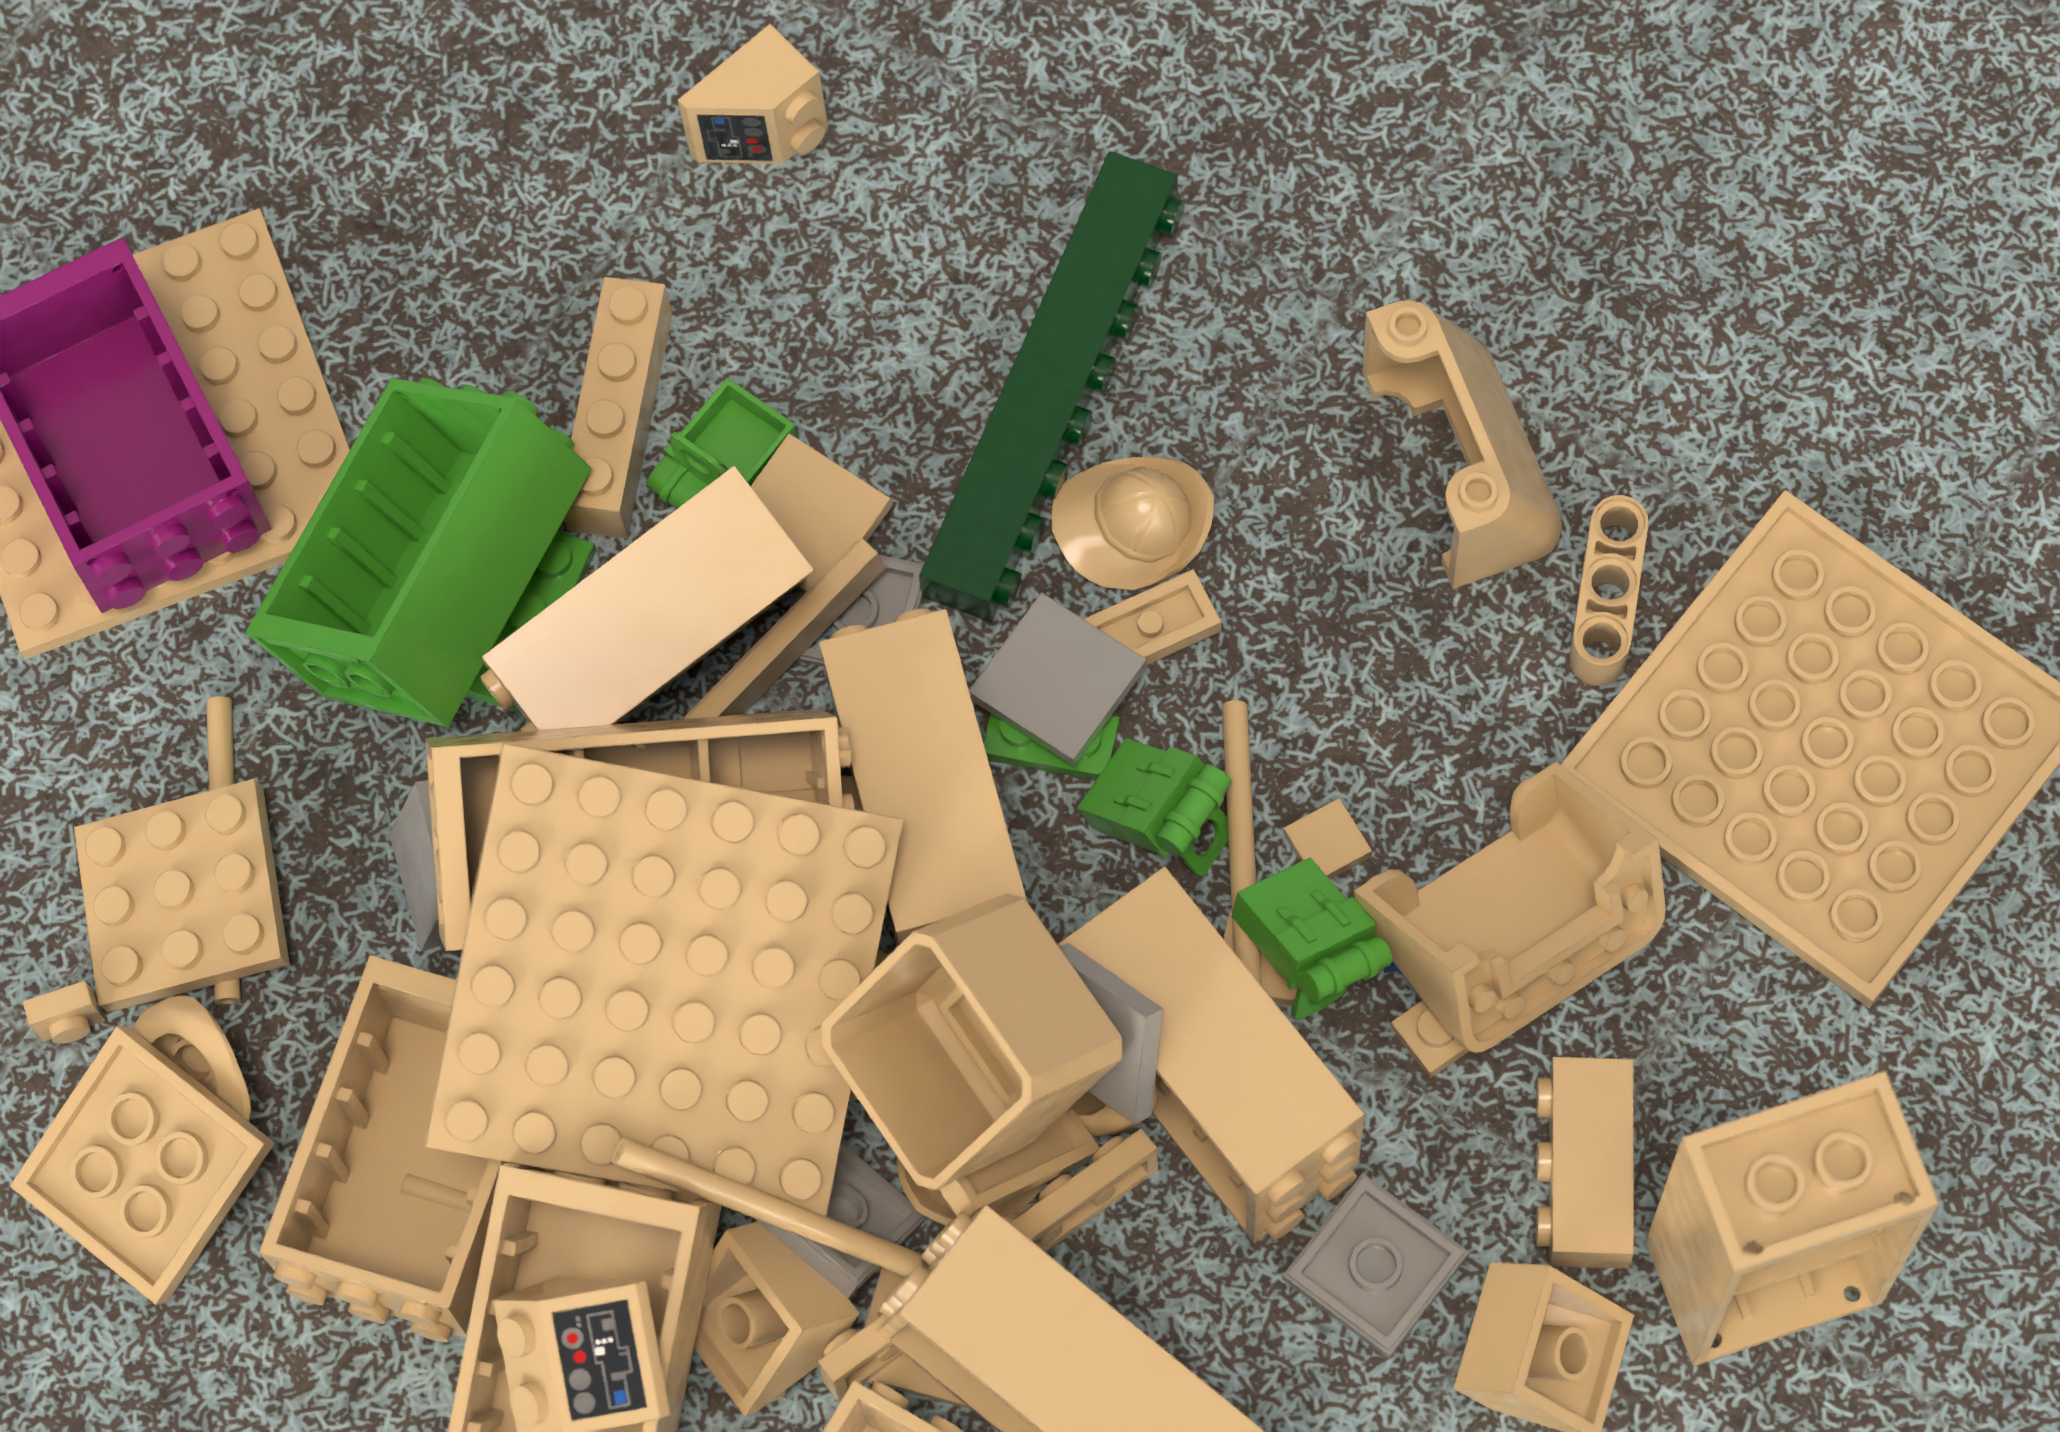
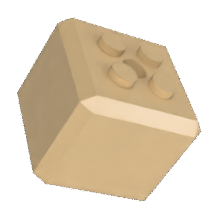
M1003 894L913 931L821 1022V1045L915 1183L933 1190H938L1027 1147L1122 1060V1036L1026 899L1009 894Z

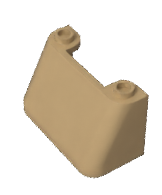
M1410 300L1399 301L1366 312L1362 374L1373 400L1385 395L1397 397L1408 404L1413 416L1443 406L1468 465L1456 472L1450 479L1445 494L1446 507L1454 525L1452 549L1442 554L1441 562L1452 589L1538 560L1551 553L1560 538L1562 528L1560 512L1491 352L1484 342L1420 302Z
M1558 762L1553 763L1533 777L1524 780L1515 789L1510 806V832L1418 891L1414 880L1400 870H1388L1378 874L1354 890L1355 900L1376 923L1373 937L1380 936L1386 941L1392 953V962L1447 1032L1473 1053L1483 1052L1492 1048L1645 947L1654 939L1665 919L1666 906L1658 838Z

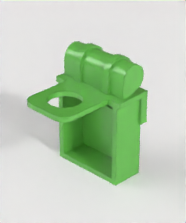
M726 378L681 433L673 432L669 436L671 445H666L663 448L664 458L650 474L646 487L659 496V500L667 506L673 505L677 509L733 466L736 467L751 487L786 436L791 434L798 439L796 425L735 382Z
M1125 738L1078 805L1077 810L1095 830L1155 851L1163 858H1166L1168 853L1180 856L1195 875L1205 876L1228 841L1227 816L1219 807L1224 801L1223 795L1232 781L1219 768L1210 764L1204 765L1197 755L1173 747H1169L1167 751ZM1207 819L1211 820L1215 826L1214 841L1205 853L1197 855L1193 849V842H1196L1200 836V829Z
M1311 857L1237 892L1232 918L1287 981V987L1290 990L1298 987L1292 1008V1015L1296 1020L1304 1019L1326 1008L1343 996L1349 985L1361 979L1369 980L1375 977L1380 970L1390 966L1392 963V953L1386 941L1380 936L1373 937L1376 927L1374 920L1354 897L1346 899Z

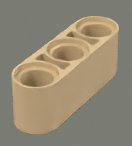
M1612 495L1603 499L1594 508L1588 531L1570 648V666L1574 674L1581 681L1593 686L1608 685L1615 682L1623 674L1631 646L1648 531V515L1638 501L1625 495ZM1609 526H1620L1628 530L1632 537L1625 541H1615L1609 539L1602 530ZM1610 583L1621 589L1624 595L1617 599L1608 600L1600 597L1593 588L1600 584ZM1591 642H1603L1611 646L1615 654L1609 658L1599 659L1591 656L1584 647Z

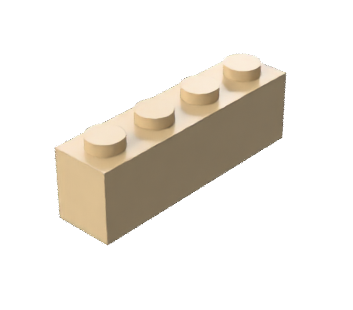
M604 277L571 436L575 443L573 451L592 469L563 520L567 531L628 539L672 319V310L665 284Z

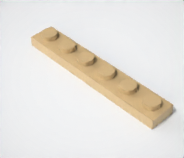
M1142 1128L1127 1139L1122 1135L1116 1136L1103 1144L1093 1155V1163L1077 1175L1072 1177L1067 1173L1049 1183L1040 1193V1201L1020 1216L1017 1212H1011L1002 1218L1041 1250L1047 1252L1157 1171V1147ZM880 1310L878 1311L879 1318L861 1331L857 1332L854 1328L849 1329L834 1338L824 1349L823 1354L825 1357L818 1361L822 1380L838 1402L843 1399L853 1381L861 1385L865 1384L903 1355L901 1351L877 1333L888 1319Z

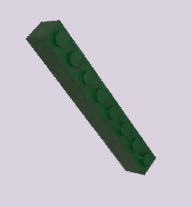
M1112 151L1108 152L919 574L923 598L992 623L999 606L1009 608L1013 603L1022 576L1020 572L1015 571L1023 551L1033 554L1040 542L1045 527V518L1039 516L1047 497L1056 499L1067 479L1069 464L1064 463L1063 460L1070 444L1080 446L1087 435L1093 411L1086 408L1094 390L1104 393L1110 383L1116 364V358L1110 356L1117 338L1127 340L1134 328L1139 305L1133 303L1140 285L1150 288L1157 276L1162 253L1156 251L1162 235L1166 233L1173 236L1181 221L1185 201L1178 199V174Z

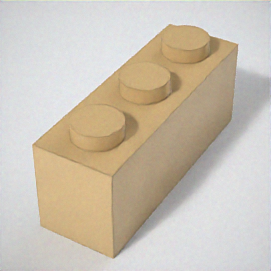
M1553 1057L1549 1078L1537 1079L1536 1113L1538 1118H1549V1142H1537L1536 1180L1537 1182H1549V1207L1537 1206L1536 1246L1549 1247V1266L1629 1269L1634 1255L1633 1059Z

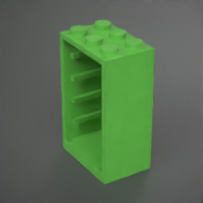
M391 378L245 634L325 698L449 727L484 664L482 656L493 648L592 468L573 451L575 447L573 440L564 433L545 425L536 416L538 408L530 400L517 393L505 391L500 396L487 394L467 384H463L460 389L444 387L440 383L428 378H420L419 382Z

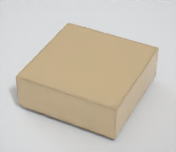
M1340 798L1284 827L1283 835L1299 861L1301 862L1311 857L1330 880L1372 856L1371 848Z

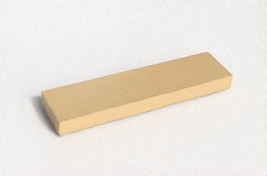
M863 538L861 540L857 539L684 718L743 715L886 569L878 552Z

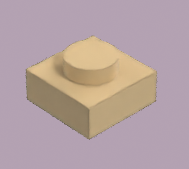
M86 981L22 1001L29 1026L43 1042L52 1039L54 1043L65 1044L80 1040L90 1033L89 1026L105 1021L102 1008L98 1006L97 995Z
M1423 1000L1391 1022V1029L1429 1079L1470 1051L1447 1032Z

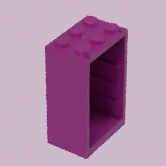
M124 237L0 296V420L75 571L101 613L112 608L123 609L139 602L147 591L169 580L179 581L196 574L205 562L226 552L236 553L248 549L260 539L262 534L272 530L235 453Z

